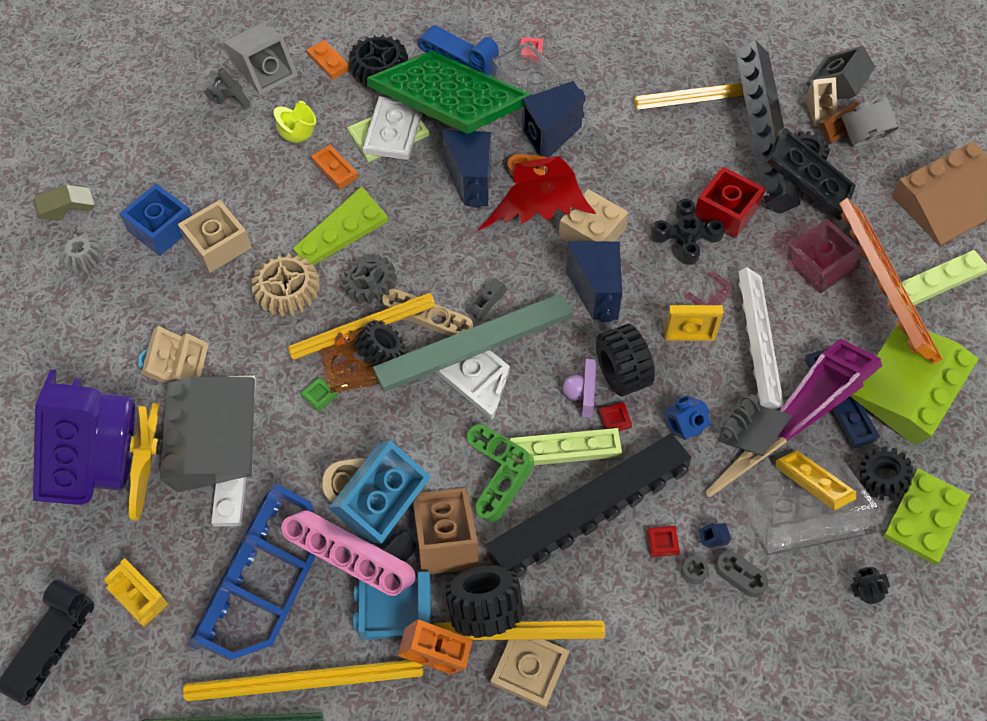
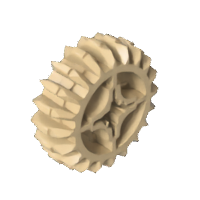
M289 253L284 258L278 254L275 260L269 257L268 264L261 263V270H255V277L252 278L251 282L252 293L255 296L256 303L259 306L261 305L264 312L269 310L270 314L274 316L279 311L282 317L285 316L286 312H289L290 315L294 316V310L298 309L303 313L304 305L311 307V300H317V292H320L319 275L316 272V268L310 265L307 258L302 260L299 254L294 258ZM284 280L287 281V284H286V285H287V289H285V287H284V286H285Z

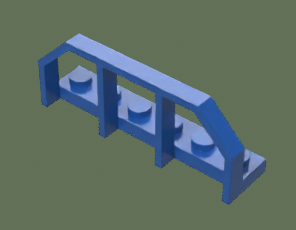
M275 484L266 492L187 646L196 650L204 648L231 661L274 644L316 555L309 552L305 561H302L264 541L263 539L270 528L266 523L270 516L274 517L282 505V502L279 501L280 497L299 506L303 511L307 510L314 513L310 501L278 484ZM254 547L300 570L282 608L240 588L244 579L240 574L244 566L249 567L256 556L257 551L253 550ZM230 594L277 617L266 641L233 653L212 643L217 631L213 627L217 619H223L228 611L230 603L227 602Z

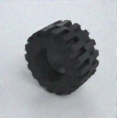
M628 323L601 333L596 337V353L600 368L607 383L617 395L623 397L653 385L655 369L652 355L645 339L635 326Z
M498 565L473 567L460 572L459 575L454 576L451 582H448L446 585L445 594L452 627H455V631L463 633L464 636H474V638L492 637L514 628L515 624L522 620L524 607L519 577L507 567Z

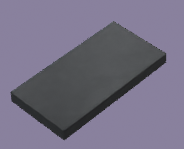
M784 127L777 135L767 163L837 220H841L843 210L839 203L846 198L851 200L856 185Z

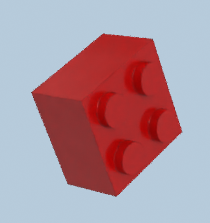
M723 166L698 197L694 216L707 223L711 220L721 221L725 226V232L737 238L760 207L765 188Z

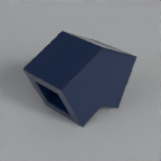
M711 523L698 529L703 546L714 548L729 545L731 537L726 523Z

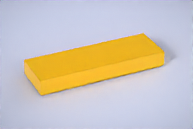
M798 450L776 460V468L832 510H836L856 500L855 490Z

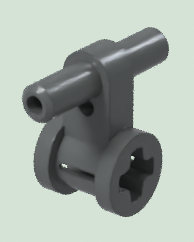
M225 68L218 70L216 82L205 90L206 96L211 101L220 105L225 101V97L235 96L243 108L249 107L250 101L242 92L243 88L238 81L233 80Z

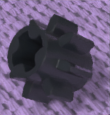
M865 567L855 573L856 577H853L854 583L850 584L854 597L860 596L861 600L867 604H875L884 600L885 594L889 593L887 588L890 587L887 574L880 575L879 570L874 567Z

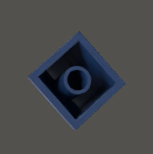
M574 81L523 98L522 130L538 156L549 158L582 127V118H584L583 104L586 99L583 90L579 89Z
M443 130L445 165L464 205L474 208L488 206L492 162L491 132L474 131L466 134L458 130Z
M568 241L566 274L592 319L602 322L618 320L623 293L620 241Z

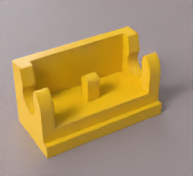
M125 558L104 579V582L108 585L106 589L143 627L168 605L163 596Z

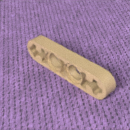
M398 289L388 290L389 295L383 294V307L388 309L417 297ZM395 298H398V302L390 304L389 300L393 301ZM435 304L434 308L423 311L419 315L405 318L408 321L449 337L473 328V322L470 318ZM437 315H442L446 318L441 324H436L432 321ZM466 325V329H462L461 332L457 330V327Z

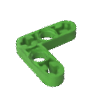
M478 424L469 430L467 434L468 443L501 466L478 499L475 510L483 520L495 522L502 517L534 467V458L524 448L487 426ZM481 435L489 440L488 444L477 440L478 436ZM500 444H506L505 452L500 456H495L496 447ZM513 454L525 461L523 465L517 464L511 459ZM504 479H510L511 485L509 489L501 492L499 489L500 483ZM496 493L501 499L498 500L493 495ZM488 505L494 507L492 512L486 510Z

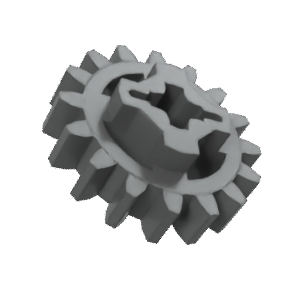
M367 254L365 260L358 257V263H350L351 269L344 270L346 277L342 278L346 294L350 296L352 301L357 299L359 304H362L364 300L372 304L374 298L381 301L382 294H390L388 288H395L394 281L397 280L393 264L389 262L387 257L381 259L380 254H377L374 258Z

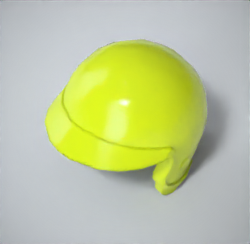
M299 101L295 104L293 110L281 106L274 109L276 128L283 139L292 143H301L312 136L316 117L305 102Z

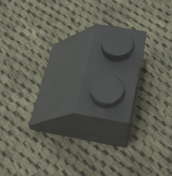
M864 46L830 54L823 59L808 80L807 85L810 86L812 80L836 77L837 99L853 98L859 94L864 83L870 78L875 65Z

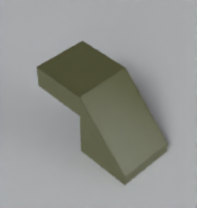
M67 184L36 196L33 199L37 218L54 221L62 220L68 209L91 211L95 206L90 188Z

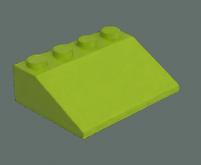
M896 324L876 354L877 357L881 358L882 367L863 382L864 386L850 397L906 440L917 445L934 434L979 358L958 342L928 331L943 358L933 365L930 359L927 360L920 353H913L907 344V341L910 339L909 336L904 334Z

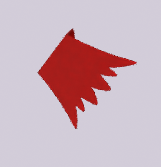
M556 156L516 163L513 181L516 184L511 187L497 209L477 231L492 225L505 217L504 223H507L517 214H519L521 224H524L537 212L544 219L550 220L557 208L566 214H570L571 207L586 213L596 214V212L583 196L571 167L561 157ZM546 165L548 171L544 175H539L535 173L534 167Z

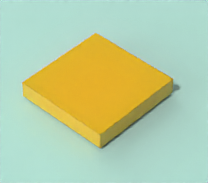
M670 305L664 328V339L666 341L716 340L724 314L723 305Z

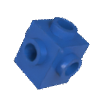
M691 396L680 397L675 401V404L663 410L671 433L685 440L701 434L704 428L711 425L708 416L709 409L705 402Z

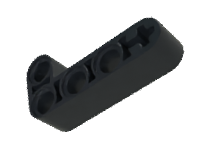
M59 579L50 583L43 595V603L49 607V610L0 678V693L24 706L32 701L51 672L49 670L52 665L58 663L69 647L67 644L70 639L76 637L87 621L85 617L94 610V602L84 592Z

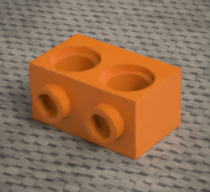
M416 620L405 627L398 656L453 675L466 669L473 639L427 622Z

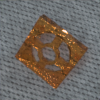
M352 330L349 331L347 338H344L342 333H338L335 338L336 346L322 348L331 393L379 384L373 372V367H371V362L366 363L354 358L353 353L360 350L355 349L356 343H354L357 334ZM338 356H346V360L342 365L333 367V362ZM353 363L357 364L356 371L354 372L351 371L350 367L346 366Z

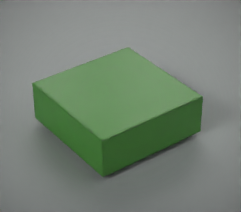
M318 377L300 395L317 412H320L338 396V393L322 378Z

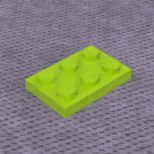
M917 468L912 477L909 491L904 493L883 538L937 566L969 500L970 494Z

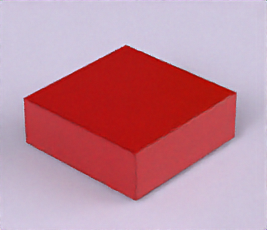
M624 402L599 408L598 412L604 429L618 428V431L632 428V422Z
M676 526L647 528L651 557L680 554Z

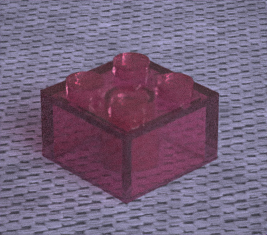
M826 219L788 245L787 262L821 294L860 267L862 249L832 222Z

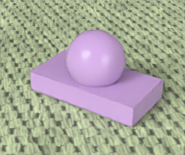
M586 359L584 377L571 375L563 384V392L568 399L573 401L583 399L582 417L588 418L593 416L596 377V361L594 359Z

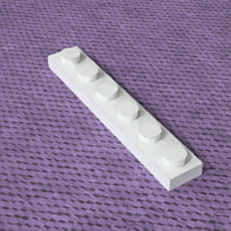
M746 267L738 271L740 278L739 288L744 302L742 307L746 314V331L751 345L749 350L754 363L753 375L758 388L757 398L763 407L779 411L784 403L762 277Z
M228 376V377H253V378L255 379V387H256V378H255V376ZM246 477L216 484L211 521L213 527L241 526Z

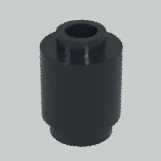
M400 530L397 534H392L380 549L406 562L414 553L413 549L416 547V543L408 534Z

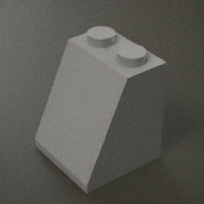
M262 23L223 42L232 63L259 95L298 76L283 36Z

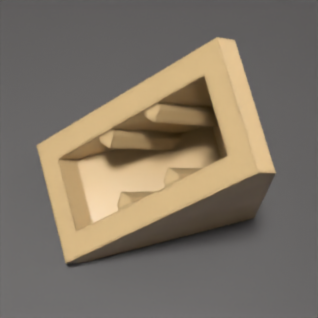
M836 77L811 81L805 103L815 127H819L818 123L837 112Z

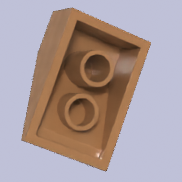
M467 488L419 493L413 501L421 572L430 571L431 575L479 567L478 541Z

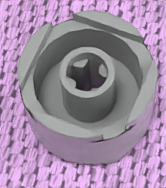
M887 97L874 101L872 105H870L869 101L855 107L856 112L851 111L841 116L854 147L874 142V139L883 138L899 129L898 122Z

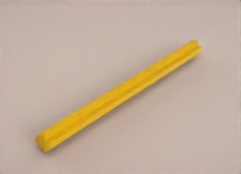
M410 660L193 682L184 684L183 697L186 701L413 678L423 676L424 671L422 664Z

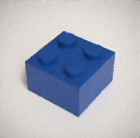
M158 184L153 185L119 213L127 231L159 256L183 237L178 224L192 216L189 207Z

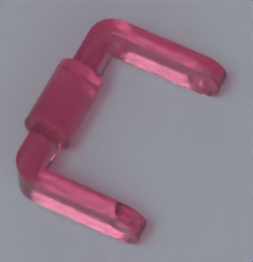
M711 271L709 276L723 286L724 289L720 290L710 299L708 304H705L690 292L685 297L695 305H720L727 298V294L731 290V283L715 271Z

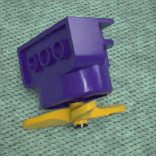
M50 369L35 404L33 501L83 505L92 499L95 488L122 490L127 483L133 453L130 473L129 518L130 520L139 521L144 507L147 484L151 472L152 455H156V453L161 455L163 440L159 439L158 441L155 438L160 404L152 403L148 414L146 406H138L136 434L134 436L135 400L133 397L108 393L101 394L97 389L83 387L82 378H75L72 385L56 384V370Z

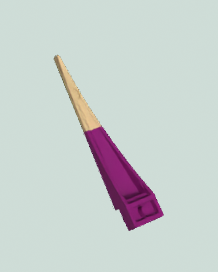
M840 338L819 356L808 374L779 410L780 412L790 414L792 417L764 456L744 451L706 490L707 497L716 494L864 386L863 382L882 367L881 358Z

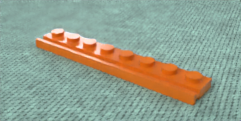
M844 199L839 203L843 210L841 217L848 226L851 225L852 229L849 232L854 240L860 243L861 246L858 249L862 256L869 260L868 269L875 278L878 277L880 281L877 283L878 288L883 295L888 296L889 301L886 303L893 314L898 315L897 325L904 334L909 336L908 346L913 353H920L927 360L930 359L934 365L943 358L866 215L863 212L861 213L860 209L850 199Z

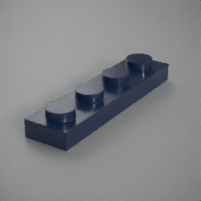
M827 349L806 355L805 362L809 370L819 356ZM848 397L832 409L852 449L876 442L879 439L880 435L866 410L852 397Z

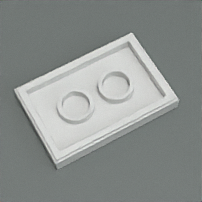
M379 96L364 142L363 154L409 160L423 112L412 109L400 101H395L393 98Z

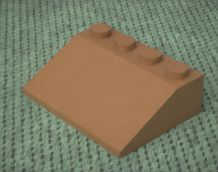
M972 141L899 179L892 197L939 246H942L987 221V153Z

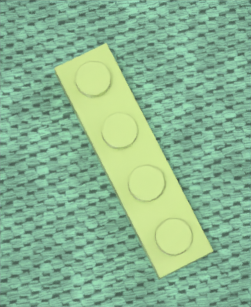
M973 250L903 281L902 284L911 301L916 305L987 273V264Z
M618 428L510 438V441L524 448L533 456L534 465L618 458L622 455ZM513 454L512 460L517 464L523 465L525 461Z

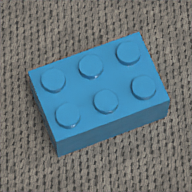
M391 440L377 444L328 509L370 544L382 543L431 476Z

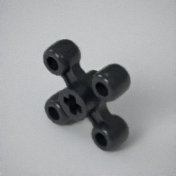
M687 198L681 199L676 205L675 214L679 222L671 225L664 220L656 221L652 225L651 237L657 243H664L672 238L676 239L682 245L680 251L681 261L686 265H693L700 257V247L696 244V241L706 238L713 243L719 242L724 236L725 226L719 220H711L707 224H700V221L694 217L695 203Z

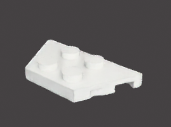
M489 350L435 373L492 420L500 402L510 372V366Z

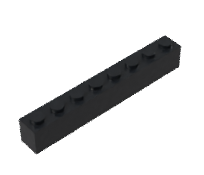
M754 40L735 50L761 185L765 188V204L780 214L801 204L797 186L767 163L777 135L784 128L769 53Z
M670 433L486 544V554L494 565L507 567L514 571L517 577H521L526 573L527 567L536 562L537 565L544 563L551 557V552L558 548L561 550L568 548L574 543V538L582 533L585 536L591 534L598 528L597 524L605 519L612 521L620 515L621 509L628 505L630 507L638 505L644 499V495L651 491L653 493L659 492L666 486V482L673 477L676 480L682 478L689 471L688 468L692 457L673 433Z

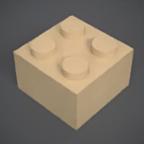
M588 189L583 196L596 214L586 213L571 207L570 214H565L560 220L559 237L567 242L616 241L626 230L629 212Z
M221 200L178 224L185 243L209 273L252 248L246 230Z

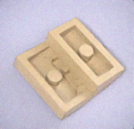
M157 326L152 332L141 375L166 384L188 377H201L209 343L187 333L179 336Z

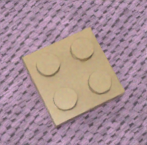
M509 640L490 684L546 709L570 651L546 640Z

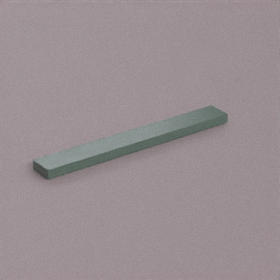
M560 293L374 366L373 372L383 392H386L572 318L573 311Z

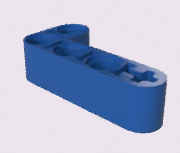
M432 25L417 39V44L422 51L426 53L434 51L489 76L499 67L498 45L490 37H484L474 46L441 27Z

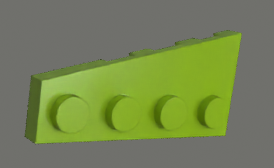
M361 186L293 248L296 256L299 254L302 260L307 258L310 265H315L389 222L388 216Z

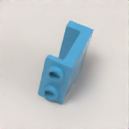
M430 571L418 572V578H415L414 583L395 596L387 595L359 580V585H354L355 603L359 602V613H354L353 624L354 631H359L361 640L402 638L405 627L416 620L432 624Z

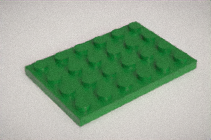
M429 51L367 77L368 87L466 134L472 133L515 110L521 109L523 107V98L532 95L434 51Z

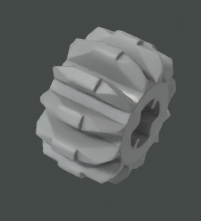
M83 233L80 237L74 234L73 239H65V245L59 246L61 252L59 259L66 270L69 272L74 271L78 276L82 270L89 275L91 267L98 270L97 263L103 262L102 255L104 253L102 246L94 236L89 237L86 233Z

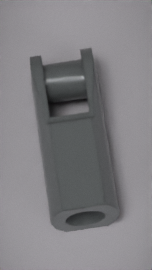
M495 278L480 295L469 303L466 313L474 314L476 319L481 321L507 291L505 284Z

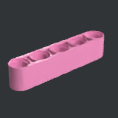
M301 511L287 517L282 523V533L288 541L387 595L395 596L410 587L415 581V571L408 563L313 512ZM322 535L325 537L326 543L323 541ZM345 548H347V549L350 551V555H351V556H349V555L346 553V549H345ZM370 561L375 565V570L371 567ZM394 574L399 577L400 584L395 580Z

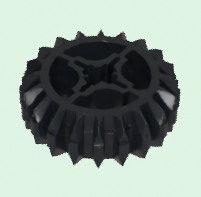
M374 34L373 38L366 36L364 41L358 40V44L353 45L352 51L349 52L348 63L353 78H356L358 83L363 82L366 87L367 77L409 59L406 48L400 43L399 39L394 40L392 36L385 38L384 34L381 37H376Z

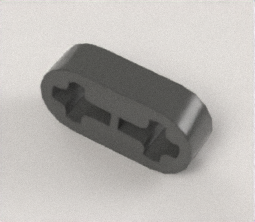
M727 551L719 556L716 563V571L724 580L750 597H758L765 592L768 586V578L762 570L735 552ZM731 560L735 563L734 569L727 571L724 569V562L728 563ZM754 577L758 578L759 586L751 588L749 586L750 580L754 579Z

